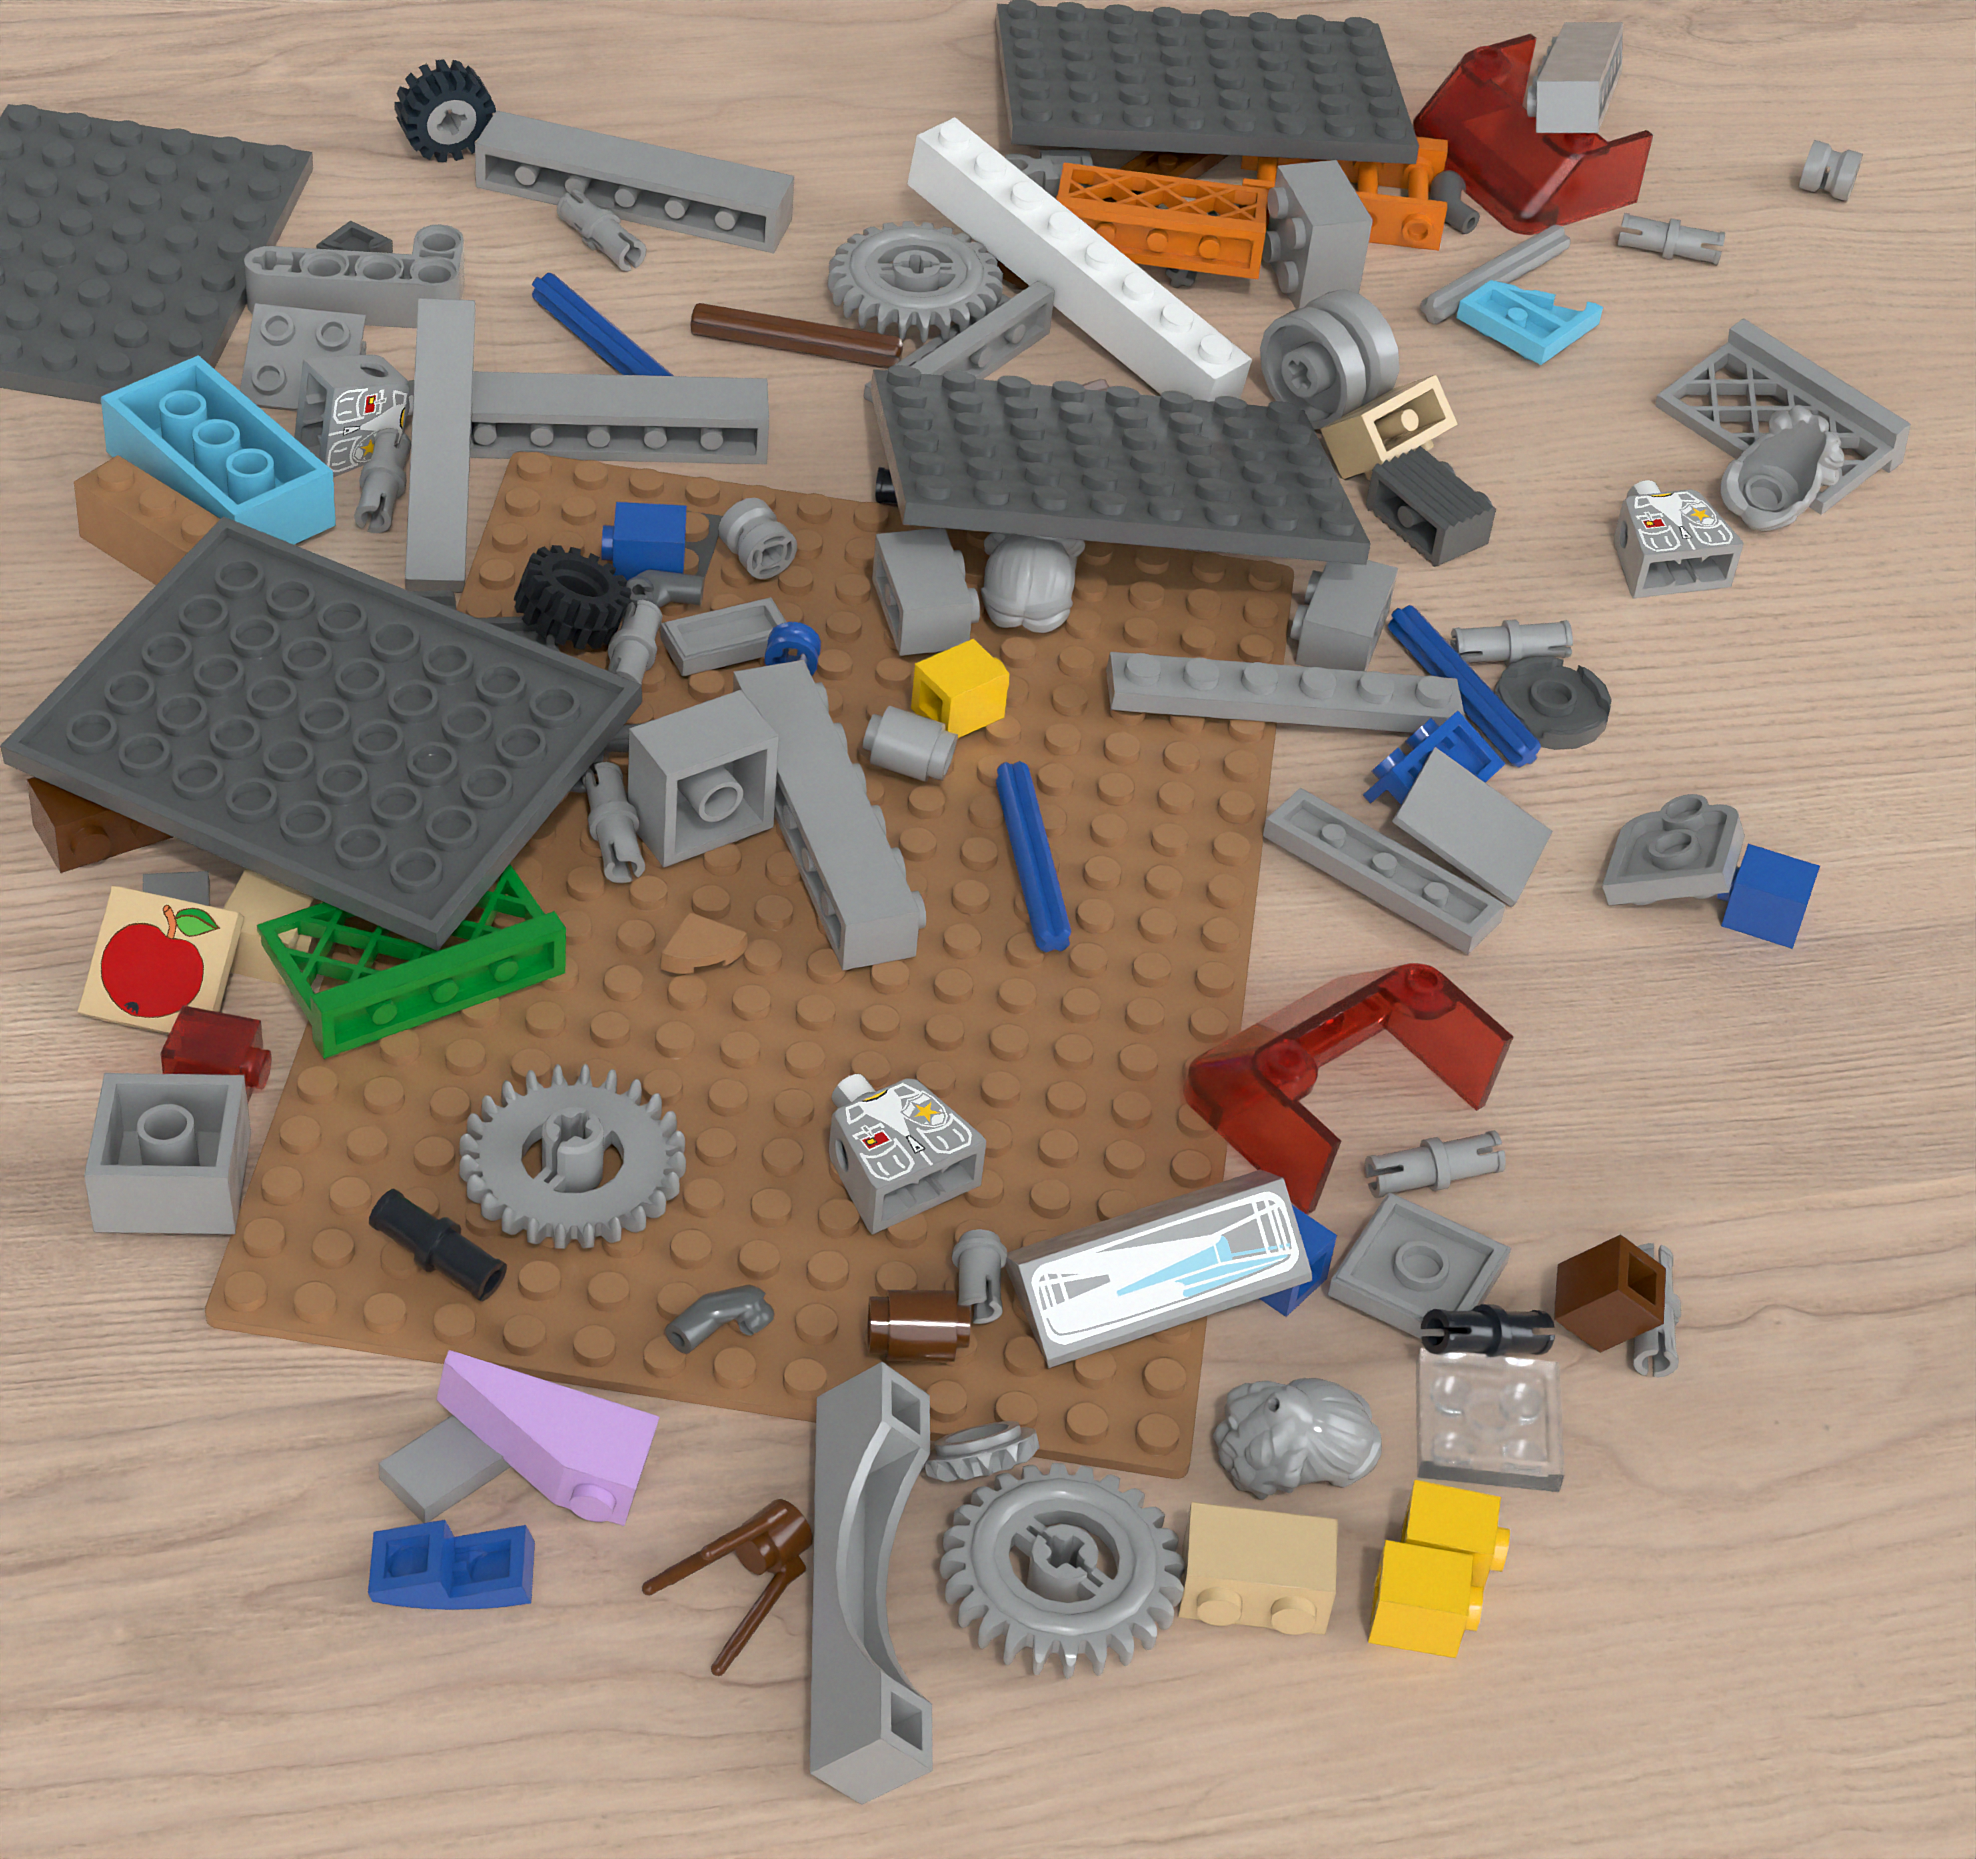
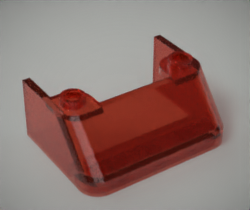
M1531 33L1492 45L1480 46L1464 54L1415 116L1412 124L1416 137L1448 140V152L1444 171L1452 170L1457 172L1465 181L1466 191L1464 192L1506 229L1522 235H1535L1553 225L1565 226L1637 203L1653 139V134L1648 130L1609 142L1598 133H1536V117H1528L1527 110L1522 106L1537 39Z
M1419 963L1403 964L1337 977L1201 1054L1189 1066L1183 1085V1095L1188 1105L1254 1168L1284 1178L1291 1203L1309 1215L1316 1210L1341 1144V1140L1299 1102L1312 1092L1318 1077V1068L1386 1029L1477 1111L1486 1105L1514 1036L1436 968Z

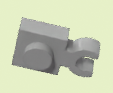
M1040 150L1039 158H1032L1018 153L1005 155L1009 162L1052 197L1058 195L1064 162L1094 166L1090 150ZM1080 184L1084 188L1094 186L1088 184Z

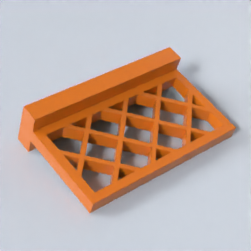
M1063 163L1056 200L1132 262L1259 279L1266 234L1265 222L1268 189ZM1080 184H1088L1094 186L1084 188ZM1130 190L1142 191V192H1145V193L1136 195L1135 193H1133V192L1130 191ZM1112 197L1117 202H1105L1103 199ZM1182 197L1195 198L1196 200L1188 202ZM1164 204L1168 209H1158L1155 206ZM1234 204L1249 205V206L1240 209L1239 207H1237V206L1234 205ZM1214 210L1220 216H1211L1207 212Z

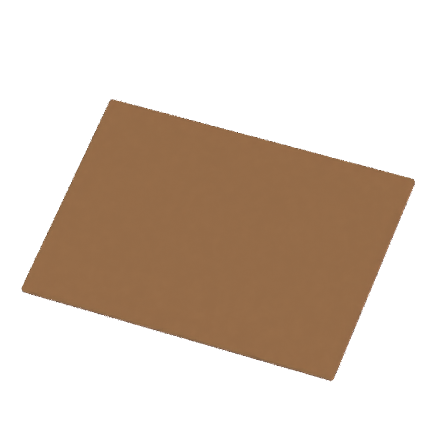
M516 452L512 454L456 610L475 618L520 617L524 615V613L516 612L514 607L516 601L513 599L530 556L541 547L545 546L550 551L552 545H561L565 553L569 552L570 547L581 549V556L588 558L590 553L600 557L598 564L604 566L610 563L613 566V561L601 560L603 525L614 526L616 502L686 505V511L692 512H686L685 541L698 542L705 539L709 534V520L701 513L724 516L727 510L737 502L746 498H758L763 500L774 512L777 522L784 524L797 540L795 558L780 574L767 579H758L751 576L739 561V555L732 553L722 539L718 537L705 577L701 606L670 602L659 608L663 616L662 623L771 597L786 622L803 623L818 633L821 640V651L818 656L817 670L812 678L815 683L821 682L825 687L828 697L829 715L833 723L840 722L842 724L847 739V754L852 764L859 763L861 765L866 780V795L870 804L880 806L885 820L886 838L891 848L898 847L905 863L907 884L911 891H919L925 905L926 926L923 929H918L916 957L842 971L775 815L773 828L664 868L636 833L640 853L645 862V870L640 877H637L633 872L631 861H628L633 881L616 883L608 880L605 876L599 842L593 839L589 832L588 816L591 813L587 793L568 792L510 863L543 912L547 914L555 911L566 927L565 974L325 1059L313 1042L312 1025L308 1020L239 1211L236 1232L230 1236L205 1306L207 1324L216 1329L444 1364L448 1351L451 1350L547 1381L816 1423L818 1396L883 1362L930 1395V1441H936L948 1434L974 1426L1002 1421H1017L1020 1427H1029L1036 1430L1040 1448L1032 1457L1170 1479L1183 1478L1189 1471L1207 1316L1048 1368L1005 1266L1001 1268V1301L1003 1305L1001 1316L989 1323H973L974 1304H972L969 1348H956L954 1362L886 1361L885 1354H869L867 1342L868 1303L870 1296L886 1297L887 1290L956 1291L958 1303L959 1269L953 1264L952 1251L954 1246L959 1243L960 1237L968 1231L977 1229L992 1231L999 1236L1007 1252L1223 1182L1277 722L1111 710L1106 667L1110 652L1145 653L1160 656L1284 665L1294 570L1287 565L1276 564L1272 561H1256L1222 556L1213 552H1195L1167 547L1084 540L1085 548L1081 555L1077 557V564L1074 570L1075 584L1071 596L1073 604L1070 608V614L1061 626L1046 633H1039L1026 629L1023 625L1009 628L999 627L991 621L986 611L981 588L984 587L985 567L990 555L984 551V540L992 532L945 528L953 550H960L963 555L967 588H975L978 594L980 617L978 623L971 624L970 640H976L992 657L998 658L1009 672V687L1004 718L958 738L955 752L944 780L941 781L929 777L928 781L924 782L870 764L871 751L863 749L864 736L873 714L883 716L888 706L916 714L911 709L915 663L941 653L899 656L872 576L876 534L938 527L904 525L899 507L886 506L876 502H859L826 497L817 493L806 494L772 489L763 485L752 486L718 481L709 477H691L658 472L649 468L638 469L604 464L595 460L584 461L550 456L541 452ZM685 548L684 574L695 575L699 569V557L694 551ZM622 618L617 632L620 631L624 618ZM660 626L655 637L657 646L655 662L649 670L645 671L642 681V703L624 725L646 723L733 693L734 671L766 666L764 663L765 657L682 676L660 639ZM570 640L566 641L565 646L558 644L560 652L608 670L610 664L608 656L609 644L605 645L603 643L601 648L592 649L587 643L584 650L575 649L573 642ZM797 649L790 650L788 654L797 656ZM609 752L608 762L618 765L622 770L625 792L628 793L629 752ZM1022 761L1030 769L1072 931L1069 936L1070 945L1061 952L1054 949L1046 953L1036 946L996 785L998 777L997 768L1004 762L1014 764ZM594 774L595 781L599 782L597 774ZM498 880L493 883L488 891L494 892ZM474 906L464 920L478 923L485 909ZM498 912L491 926L503 929L524 922L525 919ZM689 912L748 932L747 949L737 960L728 965L722 966L721 961L708 966L694 967V973L690 974L674 973L661 969V953ZM358 916L347 918L343 926L374 933L378 925ZM390 931L387 935L388 937L418 944V942L393 931ZM450 936L440 949L443 950L469 940ZM336 943L331 959L357 965L365 950ZM378 953L371 968L382 971L408 962V960ZM324 976L319 992L348 982ZM586 1063L590 1069L592 1087L599 1088L606 1081L608 1072L614 1069L617 1074V1094L621 1095L628 1091L634 1079H639L641 1083L640 1106L647 1104L653 1094L659 1093L662 1099V1114L659 1120H662L668 1111H673L677 1118L676 1131H681L684 1134L685 1151L683 1154L686 1158V1172L679 1179V1194L673 1199L666 1201V1212L658 1218L646 1217V1228L644 1230L634 1233L621 1228V1240L614 1243H609L602 1236H597L592 1248H582L577 1239H571L565 1249L555 1248L552 1237L546 1236L541 1243L533 1244L527 1242V1230L525 1229L513 1235L502 1231V1218L496 1221L486 1219L481 1215V1204L475 1203L468 1198L467 1182L459 1174V1163L462 1158L459 1152L460 1138L463 1134L467 1133V1120L470 1114L476 1113L481 1121L484 1122L481 1104L485 1095L491 1096L495 1105L503 1107L501 1090L505 1080L510 1081L515 1092L525 1096L526 1075L529 1070L534 1071L537 1081L544 1088H550L553 1069L556 1064H559L567 1084L575 1085L580 1076L581 1068ZM854 1074L863 1075L876 1091L906 1078L918 1080L986 1139L981 1186L872 1235L865 1226L830 1159L831 1117L838 1109L832 1102V1093L836 1086L842 1080ZM542 1138L530 1146L522 1160L527 1174L533 1179L542 1171ZM612 1143L604 1151L603 1178L594 1189L602 1187L615 1178L623 1165V1159L618 1149ZM391 1189H396L409 1201L437 1219L448 1217L459 1224L462 1236L482 1248V1250L495 1259L498 1258L507 1264L505 1277L497 1290L488 1299L480 1301L470 1291L455 1283L438 1270L426 1272L416 1265L413 1253L396 1243L383 1232L377 1231L369 1225L371 1211L382 1195ZM750 1284L763 1290L766 1293L763 1297L764 1300L774 1309V1319L759 1332L753 1335H746L742 1333L738 1323L733 1319L718 1328L689 1354L681 1353L675 1349L665 1333V1327L703 1295Z

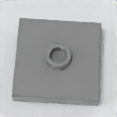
M1388 1192L1331 1279L1328 1295L1420 1339L1421 1336H1444L1442 1329H1421V1323L1426 1313L1432 1309L1471 1311L1475 1306L1483 1304L1507 1265L1511 1248Z

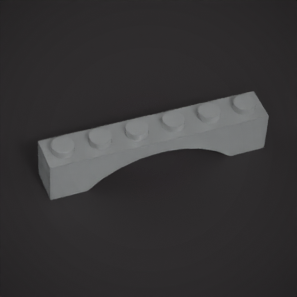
M883 1362L818 1396L816 1413L810 1774L861 1805L933 1771L932 1703L913 1687L898 1663L889 1635L886 1607L888 1566L897 1526L912 1487L930 1455V1395Z

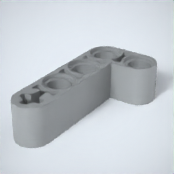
M430 225L420 229L414 238L412 254L263 246L253 249L244 258L247 306L252 315L255 303L366 315V326L417 328L418 298L462 300L463 234L458 229L448 225Z

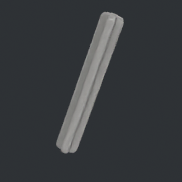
M1553 225L1431 293L1421 301L1420 309L1426 314L1429 323L1438 324L1456 314L1460 300L1488 281L1493 280L1508 284L1558 256L1562 251L1569 248L1570 237L1565 235L1564 227Z

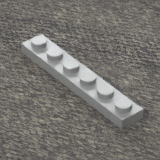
M1110 652L1106 667L1111 710L1411 733L1416 732L1430 718L1440 726L1457 710L1465 718L1456 678Z

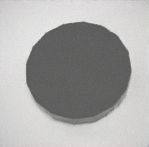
M1551 656L1529 657L1512 663L1502 672L1501 679L1496 685L1495 694L1539 740L1541 747L1553 750L1577 749L1594 742L1605 731L1612 699L1606 685L1592 671L1578 665L1577 671L1564 667L1563 659Z

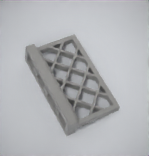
M1744 318L1729 329L1728 342L1657 394L1656 399L1657 408L1736 460L1754 441L1768 434L1759 432L1758 422H1769L1771 415L1775 411H1790L1796 405H1802L1804 409L1811 411L1812 415L1825 418L1829 423L1828 432L1835 431L1841 440L1840 448H1850L1865 459L1844 460V464L1838 468V482L1823 492L1819 491L1816 494V498L1809 507L1820 515L1881 468L1890 473L1902 464L1911 425L1906 420ZM1724 367L1741 379L1715 380V373ZM1685 395H1709L1710 406H1689L1680 399ZM1717 395H1746L1748 406H1718ZM1755 395H1768L1783 406H1756ZM1720 422H1749L1751 433H1730L1720 426Z

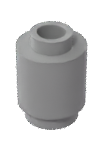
M888 706L883 716L872 715L864 736L863 749L871 751L870 764L924 782H927L929 777L943 781L955 752L958 734L946 731L944 723Z

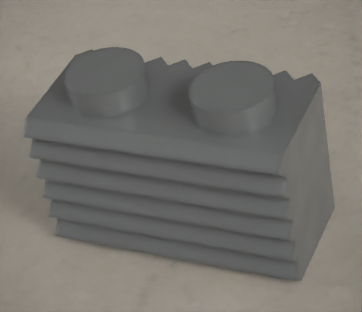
M1419 446L1416 451L1411 449L1407 455L1402 453L1399 458L1394 456L1390 462L1386 459L1382 465L1377 463L1372 470L1366 500L1368 511L1373 510L1375 517H1381L1382 523L1387 522L1390 529L1395 528L1397 536L1402 535L1404 542H1410L1411 548L1416 547L1419 554L1424 553L1426 561L1431 560L1433 567L1489 543L1496 508L1492 506L1490 499L1483 492L1474 491L1456 476L1453 468L1447 462L1438 461L1423 447Z

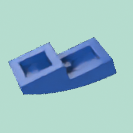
M446 1520L375 1531L373 1533L368 1595L372 1602L420 1609L465 1610L531 1604L535 1541L526 1525L454 1537Z

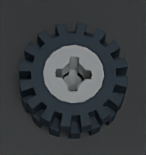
M444 59L435 60V70L431 71L426 63L419 67L423 74L422 76L416 78L410 73L405 78L410 88L407 89L399 86L396 94L400 101L394 102V110L398 115L396 118L416 152L420 151L421 155L428 160L434 154L438 162H447V155L451 153L454 160L458 161L464 159L461 150L467 147L471 154L475 153V141L480 137L493 117L492 113L496 112V108L482 80L469 65L464 68L460 61L453 60L449 68Z

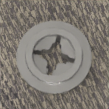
M1017 1421L994 1422L963 1429L936 1440L934 1443L935 1448L930 1450V1455L924 1465L927 1476L945 1482L957 1479L966 1481L978 1476H990L992 1473L1001 1470L1012 1469L1014 1465L1026 1463L1040 1446L1034 1428L1020 1427Z

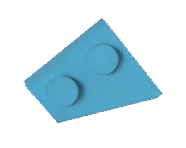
M1490 280L1460 300L1456 318L1477 329L1481 334L1489 336L1513 349L1522 357L1542 365L1599 325L1603 307L1592 302H1587L1586 308L1583 311L1555 306L1553 304L1556 294L1538 290H1523L1515 285Z

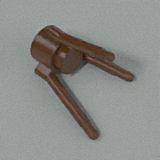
M776 1499L744 1522L742 1526L726 1533L704 1546L697 1553L647 1580L642 1585V1591L645 1595H653L733 1551L736 1552L741 1563L750 1572L762 1575L767 1571L775 1575L712 1664V1674L722 1676L733 1660L740 1654L787 1586L806 1572V1565L799 1555L812 1544L813 1535L811 1528L797 1507L789 1501Z

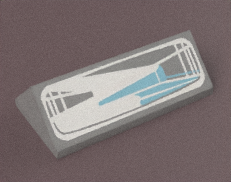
M1261 1169L1007 1252L1008 1256L1006 1257L1007 1262L1005 1264L1006 1271L1048 1368L1312 1281V1271L1284 1178Z

